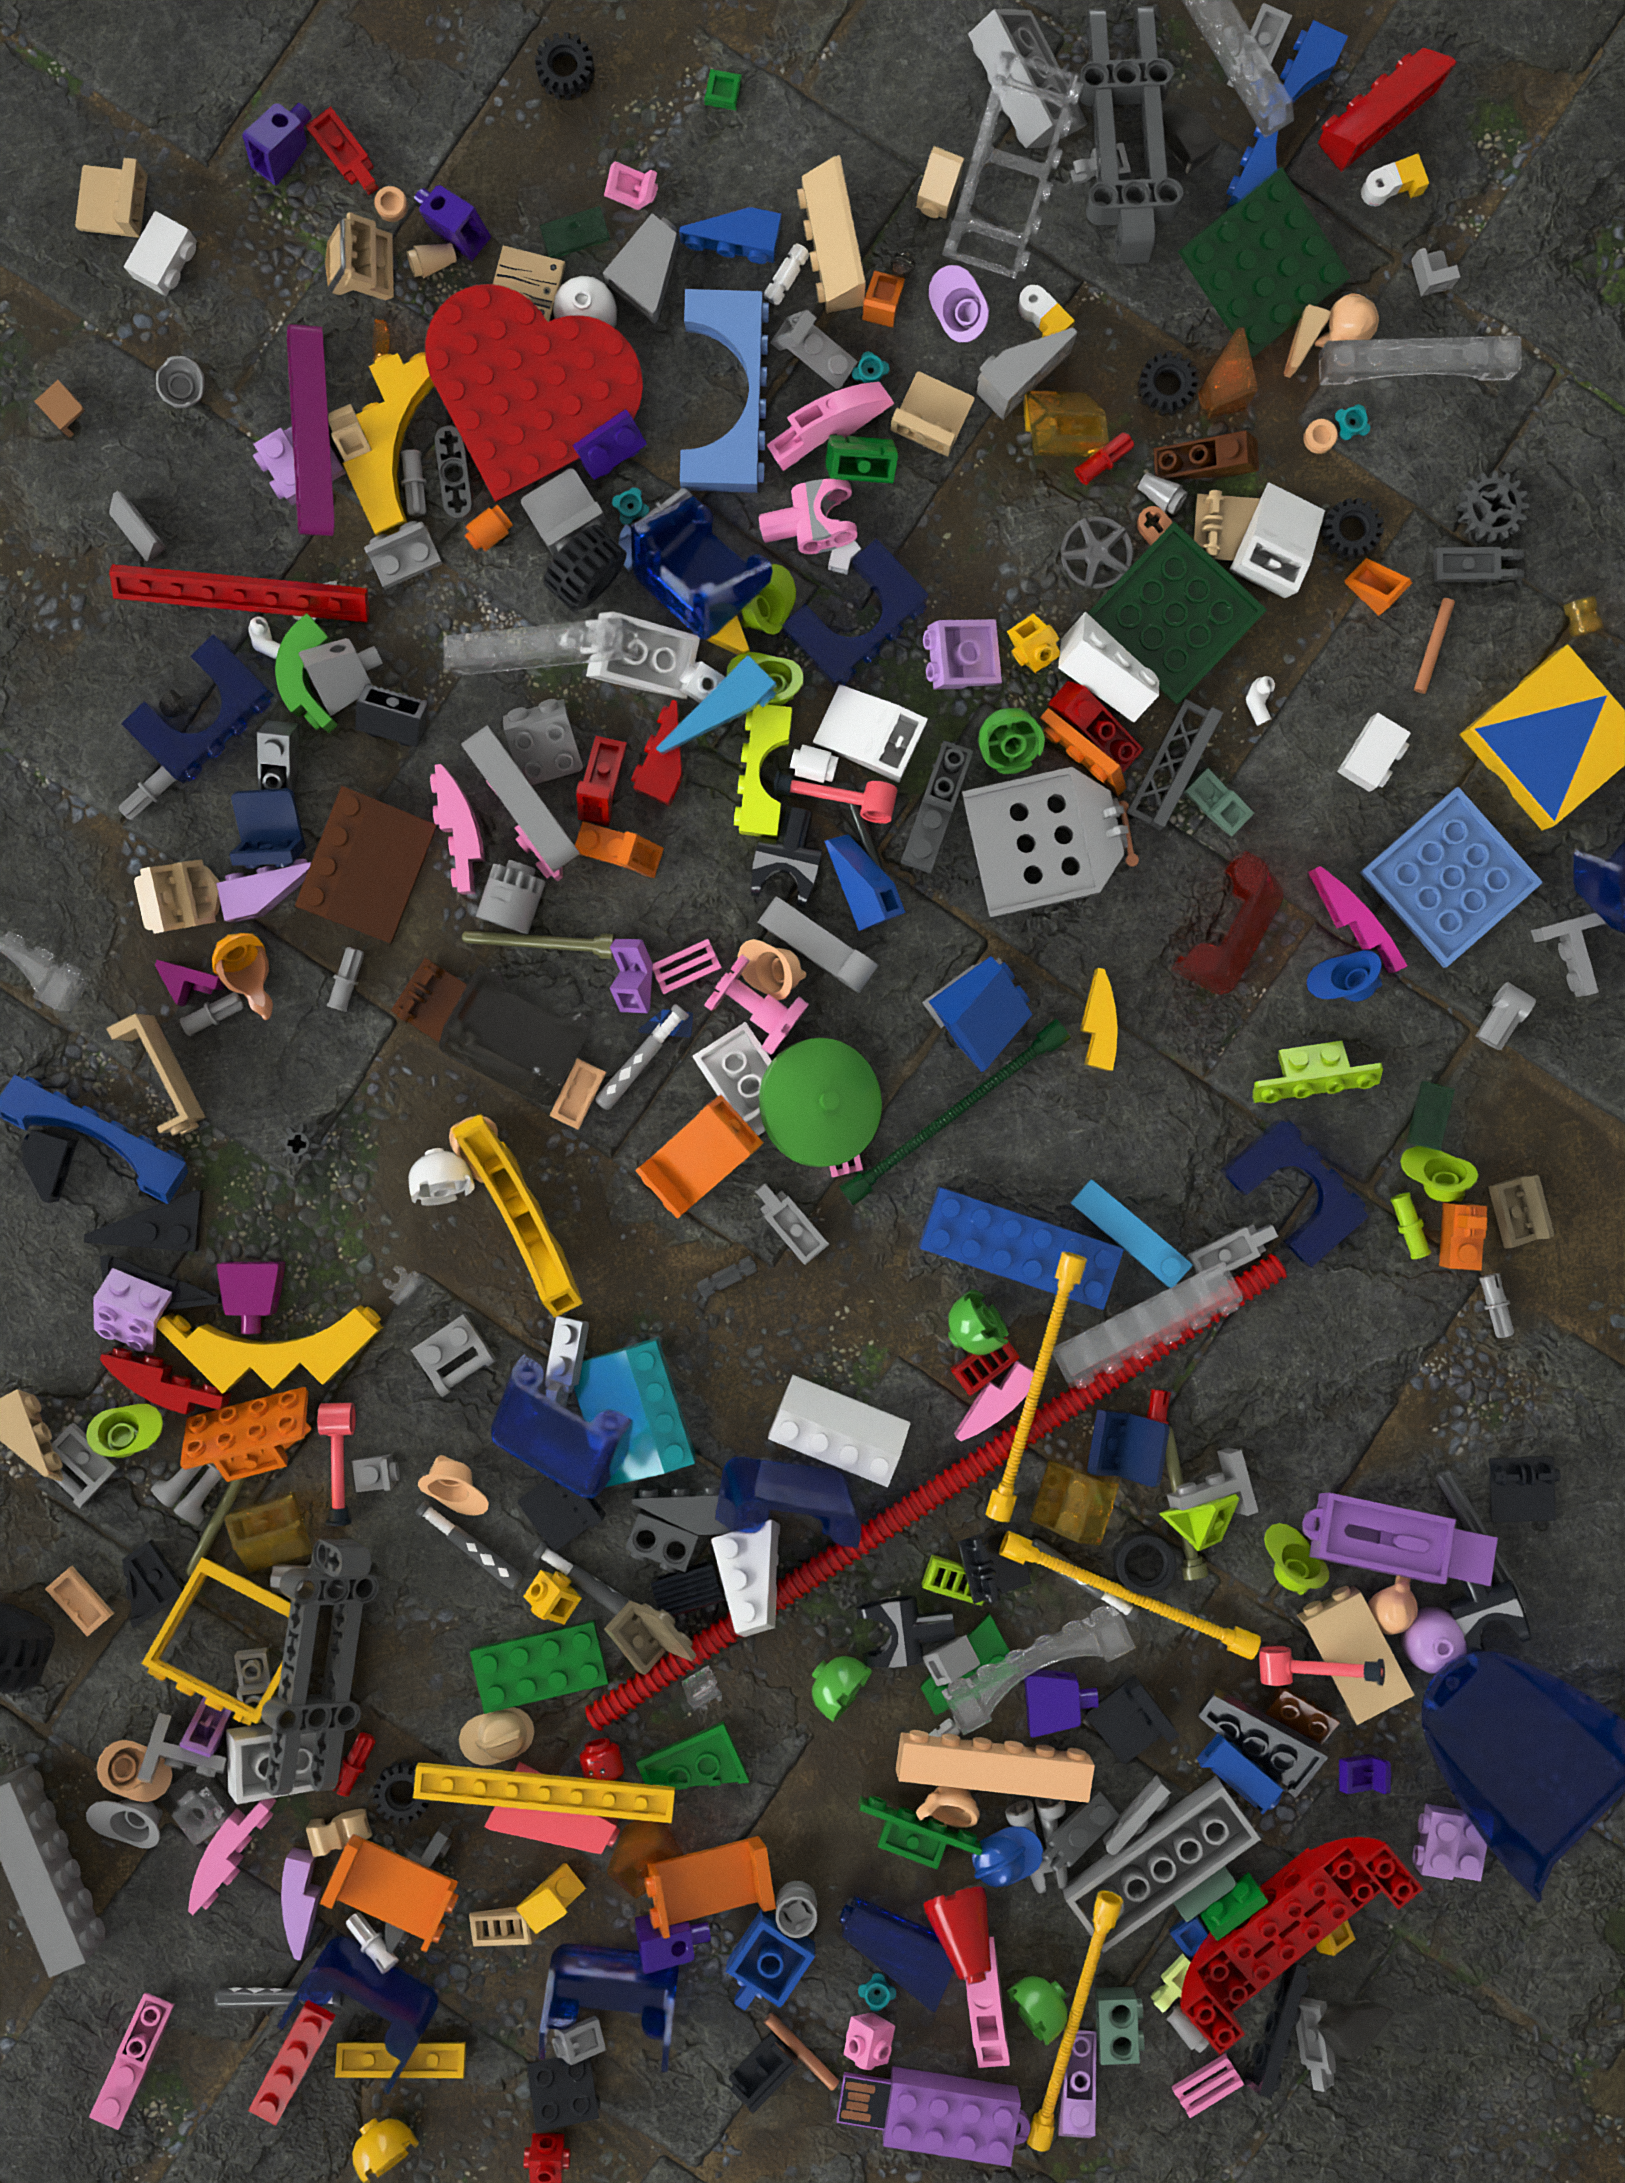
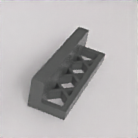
M1187 699L1183 701L1129 806L1128 815L1159 831L1166 826L1223 712L1213 707L1206 710ZM1187 710L1203 717L1199 728L1186 732L1182 721ZM1179 726L1181 734L1174 736ZM1195 734L1191 743H1189L1188 736ZM1183 738L1186 748L1184 757L1171 760L1168 751L1170 742ZM1165 756L1166 763L1159 765L1161 759ZM1177 763H1180V765H1179V767H1178V769H1177V771H1176V773H1175V770H1174L1173 765H1174V764H1177ZM1168 767L1172 780L1168 786L1157 789L1153 775L1156 770ZM1150 783L1152 791L1145 793ZM1166 791L1162 800H1160L1158 793ZM1154 795L1158 808L1152 818L1136 810L1141 798Z

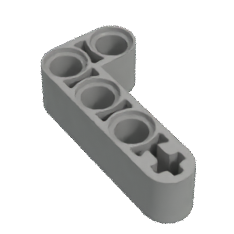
M777 896L774 897L757 922L857 993L861 992L878 967L874 961L856 949L853 950Z

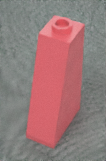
M520 1761L514 1770L515 1772L542 1774ZM494 1806L484 1826L492 1831L596 1854H602L606 1845L612 1847L621 1830L617 1828L619 1818Z

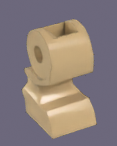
M351 404L328 413V423L333 432L331 436L345 462L372 451Z
M366 1809L342 1812L333 1818L331 1823L326 1825L323 1818L311 1819L306 1828L313 1857L327 1855L334 1849H343L353 1834L366 1840L372 1836Z

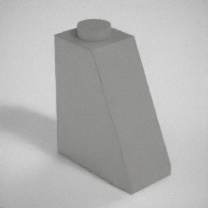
M652 213L605 269L603 275L605 283L655 324L660 317L679 244L675 226L666 218L662 217L660 220Z

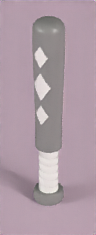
M677 1004L673 1005L671 1008L672 1014L669 1015L661 1027L653 1035L650 1034L639 1049L597 1094L595 1100L599 1106L605 1110L612 1108L663 1046L662 1043L670 1035L671 1031L682 1020L686 1021L689 1014Z

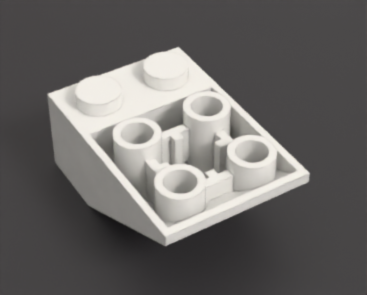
M1267 483L1229 571L1283 598L1297 593L1311 563L1325 510L1271 483Z
M839 684L813 743L899 783L928 719L899 705Z

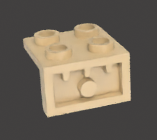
M123 158L122 169L89 165L82 167L75 223L79 231L140 238L148 175L137 159Z
M917 372L900 409L897 408L892 417L890 430L948 457L972 407L974 397L922 372Z

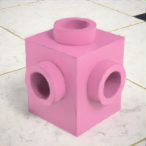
M873 2012L851 2017L843 2055L855 2061L857 2067L865 2070H871L875 2066L888 2064L895 2025Z

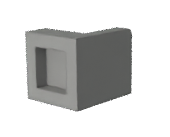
M1422 248L1411 259L1421 297L1452 289L1460 279L1458 266L1448 267L1444 251L1442 250L1427 254L1426 248Z
M966 1635L949 1640L923 1656V1660L937 1686L951 1683L980 1665V1661Z

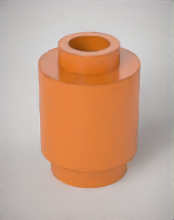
M496 505L492 509L488 507L465 526L468 533L464 536L476 551L482 548L486 552L509 534L508 529L513 524L502 509Z

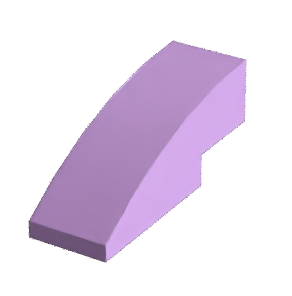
M293 1847L285 1859L281 1903L284 1927L294 1959L301 1960L308 1949L322 1887L310 1884L317 1856L313 1857L312 1851Z

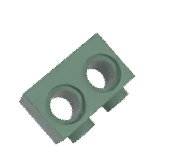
M1133 1987L1095 1988L1097 2053L1101 2065L1139 2064V2051L1145 2050L1143 2030H1138V2019H1143L1142 1999L1136 1997ZM1118 2005L1127 2006L1123 2013L1115 2014L1112 2012ZM1117 2038H1128L1124 2045L1118 2046L1113 2044Z

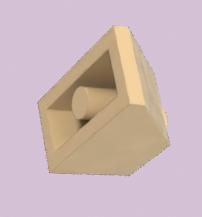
M933 147L919 189L916 206L926 216L931 218H938L939 216L946 219L960 185L964 162L963 157L938 147Z

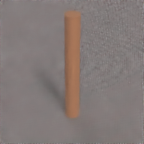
M1442 599L1414 687V691L1425 694L1427 692L1455 601L1452 599Z
M773 2012L768 2014L764 2019V2023L831 2091L834 2090L839 2084L837 2077Z

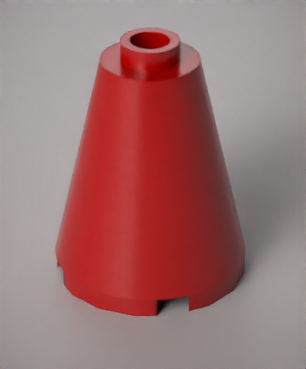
M982 1886L955 1891L953 1895L947 1897L942 1895L923 1904L925 1913L959 1980H967L968 1985L987 1980L985 1974L991 1972L987 1895Z

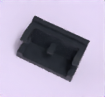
M771 2031L729 2075V2081L733 2084L730 2089L754 2114L797 2069L798 2057Z

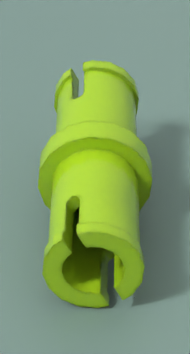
M1407 1192L1392 1197L1390 1201L1400 1223L1397 1227L1399 1233L1404 1234L1411 1259H1419L1430 1255L1431 1249H1429L1422 1230L1424 1223L1422 1218L1417 1216L1411 1194Z

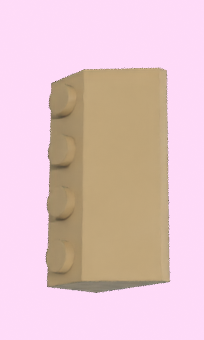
M839 155L830 158L802 176V188L797 189L800 210L806 209L808 220L803 221L805 237L807 241L812 240L814 251L809 252L812 271H818L820 283H816L818 302H825L827 313L861 307L865 298V279Z

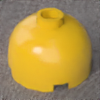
M374 2118L366 2123L359 2130L362 2136L356 2141L352 2152L356 2173L362 2183H370L367 2176L375 2173L379 2177L394 2167L409 2154L405 2149L412 2144L416 2148L419 2144L411 2129L398 2119L389 2118L378 2122Z

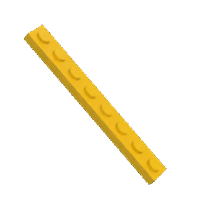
M418 1762L415 1772L413 1798L672 1823L675 1787Z

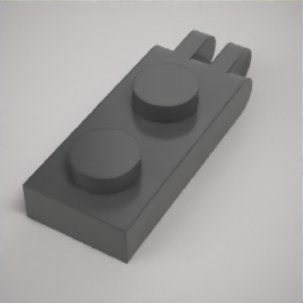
M1095 1790L1090 1795L1089 1803L1083 1802L1047 1839L1046 1842L1049 1847L1042 1853V1858L1048 1862L1057 1855L1049 1865L1054 1872L1058 1871L1064 1864L1066 1867L1072 1866L1120 1815L1100 1791Z

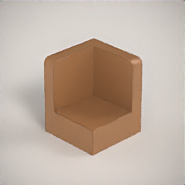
M57 380L34 402L69 438L74 435L68 426L85 409L76 400L77 398Z

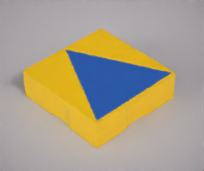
M1568 644L1555 651L1527 675L1516 689L1503 700L1491 706L1459 734L1487 768L1504 781L1512 797L1541 830L1554 827L1625 766V710Z

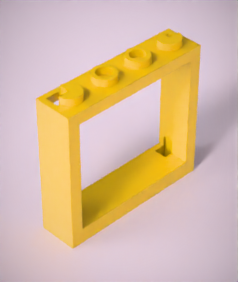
M202 1557L142 1664L149 1667L147 1673L153 1675L154 1678L164 1681L168 1677L177 1682L175 1688L189 1696H193L196 1692L206 1697L204 1701L206 1705L218 1711H222L223 1707L235 1712L233 1716L235 1720L248 1726L252 1722L259 1724L262 1722L261 1711L264 1704L278 1693L282 1662L257 1708H254L161 1659L207 1576L289 1618L290 1601L272 1594L271 1591Z

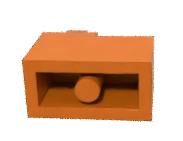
M1442 1202L1439 1266L1449 1269L1482 1270L1483 1239L1486 1238L1487 1206Z

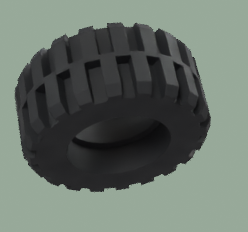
M0 1602V1693H23L24 1691L31 1690L40 1682L56 1640L51 1625L44 1623V1619L34 1616L32 1612L19 1609L15 1605Z

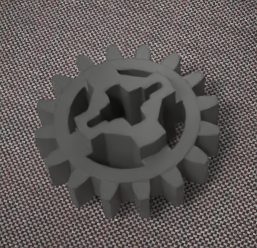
M1495 470L1489 474L1488 478L1483 472L1476 477V481L1471 479L1465 485L1467 490H1463L1458 496L1464 501L1456 506V510L1464 514L1458 519V523L1467 522L1468 527L1464 532L1468 534L1474 530L1476 532V541L1486 536L1488 544H1491L1498 536V539L1502 542L1509 537V533L1514 535L1520 530L1517 524H1522L1527 519L1525 515L1521 514V512L1529 508V504L1522 503L1521 500L1527 495V491L1518 492L1517 488L1521 482L1518 480L1511 484L1509 482V473H1506L1500 479L1498 478V472ZM1483 488H1493V490L1489 493L1485 491H1482L1481 493L1478 492ZM1490 502L1494 504L1493 510L1496 512L1491 511L1492 505L1490 504ZM1496 521L1500 523L1507 522L1503 526L1492 527V524Z

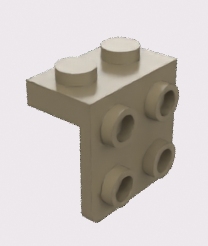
M629 1601L604 1628L635 1669L644 1675L650 1671L666 1651L689 1661H693L697 1656L691 1648L693 1645L692 1641L674 1627L676 1623L674 1618L665 1610L656 1611L646 1603L641 1605Z

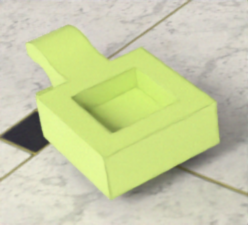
M1183 1953L1161 1975L1162 1980L1166 1984L1158 1987L1150 1996L1154 2001L1153 2003L1162 2012H1165L1178 1996L1181 1998L1184 1978L1191 1963Z

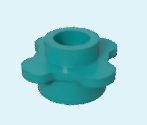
M864 352L858 367H854L852 370V377L854 380H861L864 383L879 382L883 375L889 373V364L886 361H882L872 352ZM872 368L874 372L870 374L867 370Z
M1357 404L1347 410L1339 409L1335 413L1334 418L1339 423V436L1341 439L1349 440L1352 436H1365L1369 433L1370 425L1367 423L1368 417L1363 405ZM1350 420H1354L1355 425H1351Z
M633 487L621 495L614 496L612 499V505L618 509L620 522L624 525H630L634 519L638 517L643 518L649 514V507L643 503L641 499L642 493L638 488ZM628 504H633L634 507L629 509Z
M875 1972L870 1981L859 1985L858 1994L860 1997L865 1998L872 2011H880L889 2003V2000H893L896 1997V1989L888 1985L883 1973ZM878 1989L880 1990V1993L875 1994L874 1991Z

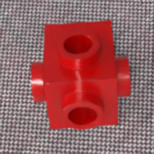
M550 2132L532 2134L531 2147H525L523 2163L524 2168H529L530 2183H563L564 2169L570 2168L571 2149L565 2148V2134Z

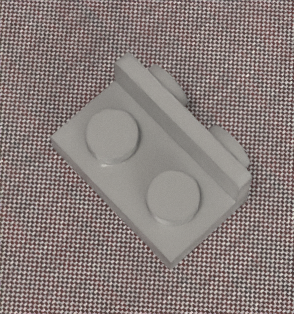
M408 522L399 527V532L387 536V534L376 536L370 540V545L364 547L384 589H388L443 564L429 531L423 522Z

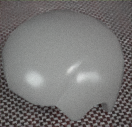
M172 356L167 358L166 362L157 370L156 389L163 401L175 408H190L197 404L205 393V376L196 362L186 356Z

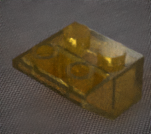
M1028 391L1026 393L1034 455L1091 457L1109 443L1105 411L1086 393Z
M1048 1460L1030 1521L1077 1543L1101 1545L1120 1484L1102 1476L1087 1473L1085 1470Z
M295 1492L235 1509L224 1516L232 1547L250 1572L313 1553Z

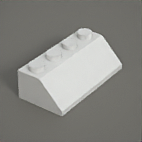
M792 1375L770 1429L768 1439L888 1487L899 1461L910 1422Z

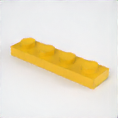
M339 2041L336 2050L335 2078H464L467 2042Z

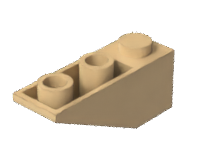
M16 1389L1 1397L0 1441L44 1477L57 1481L64 1480L61 1472L62 1461L59 1455L53 1451L50 1443L52 1435L48 1426L42 1421L39 1413L41 1405L36 1396Z

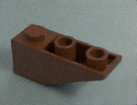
M1246 430L1153 448L1155 476L1166 480L1230 477L1259 471L1258 440Z

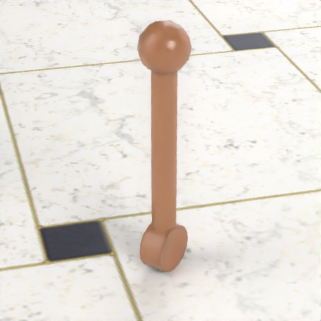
M1119 801V806H1123L1125 812L1121 814L1122 825L1128 826L1129 833L1126 834L1128 856L1125 862L1128 866L1133 867L1138 864L1139 858L1134 854L1127 816L1129 805L1126 801Z

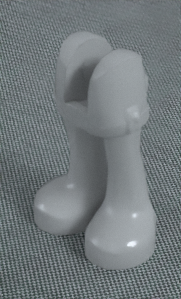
M214 1463L207 1464L209 1469L174 1509V1512L182 1519L197 1526L200 1525L205 1517V1512L202 1508L205 1498L223 1477ZM204 1465L186 1470L181 1468L169 1481H157L151 1488L152 1493L164 1505L173 1507L183 1490Z
M1037 1797L1035 1804L1047 1849L1049 1845L1046 1841L1058 1829V1818L1066 1812L1065 1800ZM1021 1800L1010 1805L1005 1811L1009 1824L1016 1827H1026L1037 1836L1032 1802L1030 1800ZM1057 1855L1048 1862L1043 1859L1038 1870L1030 1875L1037 1893L1046 1892L1044 1873L1053 1872L1059 1889L1067 1887V1867L1065 1864L1055 1872L1049 1866Z

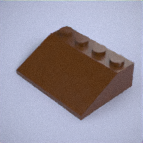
M341 786L295 907L392 944L438 825Z

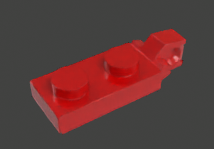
M331 106L305 125L308 132L345 180H348L351 185L358 181L368 195L379 189L375 183L376 181L369 173L374 169L369 156Z

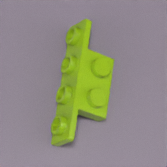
M1343 1041L1279 1050L1278 1059L1283 1077L1255 1082L1252 1097L1254 1103H1274L1280 1099L1292 1097L1302 1099L1312 1094L1325 1092L1335 1094L1345 1089H1368L1380 1083L1383 1067L1381 1063L1350 1067Z

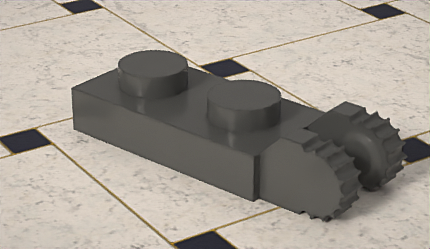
M1437 547L1433 550L1434 582H1498L1499 580L1524 578V570L1517 568L1501 569V561H1517L1524 558V550L1501 549V547Z

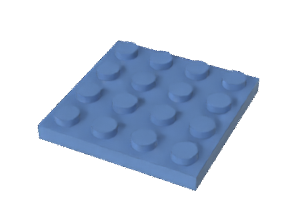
M1459 787L1454 788L1359 872L1443 968L1448 967L1543 883Z

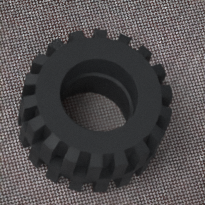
M596 524L591 525L573 536L556 554L546 570L543 585L572 612L579 611L593 603L611 585L624 565L627 552L600 526Z

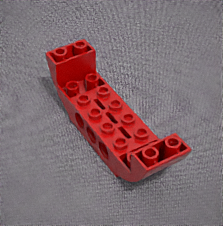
M1350 1837L1325 1843L1312 1850L1309 1848L1305 1849L1260 1886V1889L1269 1901L1268 1904L1219 1941L1214 1938L1211 1932L1208 1934L1194 1955L1185 1975L1181 1992V2010L1220 2055L1245 2035L1233 2012L1383 1891L1399 1910L1423 1890L1422 1886L1385 1842L1368 1837Z

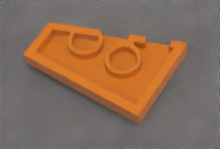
M1049 708L1042 714L1040 719L1044 727L1043 734L1054 744L1059 742L1072 759L1078 763L1081 762L1098 780L1119 797L1127 788L1120 765Z

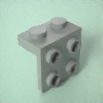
M574 469L564 471L521 499L524 510L552 555L558 553L573 536L584 528L594 524L602 528L603 524L607 522L602 509L597 501L593 500Z
M548 699L542 701L537 707L530 709L516 708L503 716L504 732L514 762L531 785L582 770V760L569 723L568 710L564 699L558 701L556 699Z

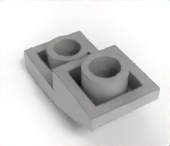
M269 1647L240 1650L234 1656L239 1681V1688L236 1691L237 1698L254 1708H257L273 1678Z

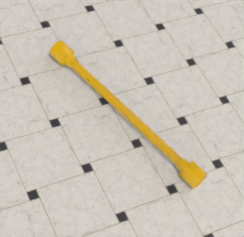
M1062 1252L1055 1274V1278L1059 1279L1057 1285L1059 1290L1057 1291L1058 1294L1051 1311V1318H1049L1048 1330H1046L1045 1337L1043 1338L1042 1349L1036 1362V1369H1034L1029 1392L1027 1393L1028 1396L1026 1397L1027 1400H1025L1021 1419L1019 1420L1020 1423L1018 1424L1019 1427H1017L1018 1431H1016L1013 1446L1011 1447L1012 1450L1010 1451V1458H1008L1004 1477L1002 1478L1003 1481L999 1483L998 1489H992L985 1514L1000 1522H1010L1017 1499V1495H1013L1014 1483L1027 1437L1029 1436L1028 1433L1031 1429L1036 1406L1038 1405L1037 1402L1039 1401L1045 1381L1044 1379L1046 1378V1371H1048L1047 1367H1049L1052 1352L1054 1351L1055 1340H1057L1056 1336H1058L1057 1332H1059L1058 1328L1061 1327L1059 1324L1063 1320L1067 1301L1069 1300L1068 1297L1070 1296L1069 1293L1073 1291L1075 1284H1080L1087 1259L1071 1252Z
M1007 1531L1001 1542L999 1555L1020 1564H1024L1025 1561L1030 1563L1037 1562V1564L1044 1565V1567L1049 1569L1052 1568V1570L1063 1573V1575L1068 1577L1070 1576L1075 1580L1078 1579L1082 1583L1089 1584L1090 1586L1093 1585L1094 1588L1096 1587L1101 1591L1104 1590V1592L1115 1595L1120 1599L1123 1598V1600L1130 1601V1603L1149 1609V1611L1156 1612L1161 1616L1164 1615V1617L1175 1620V1622L1182 1623L1187 1627L1190 1626L1194 1630L1201 1631L1214 1638L1216 1637V1639H1220L1222 1643L1227 1645L1228 1651L1252 1660L1259 1650L1261 1637L1237 1626H1235L1234 1630L1219 1627L1159 1600L1152 1599V1597L1133 1593L1125 1586L1122 1587L1121 1584L1111 1582V1580H1107L1099 1575L1096 1576V1574L1085 1571V1569H1081L1073 1564L1070 1565L1066 1561L1040 1552L1037 1547L1032 1546V1540Z
M1103 1890L1098 1892L1093 1913L1095 1930L1080 1976L1081 1978L1079 1979L1042 2109L1034 2114L1030 2124V2133L1026 2143L1037 2151L1045 2152L1050 2149L1055 2129L1053 2112L1088 1999L1097 1963L1099 1962L1106 1934L1115 1927L1123 1905V1899L1111 1891Z

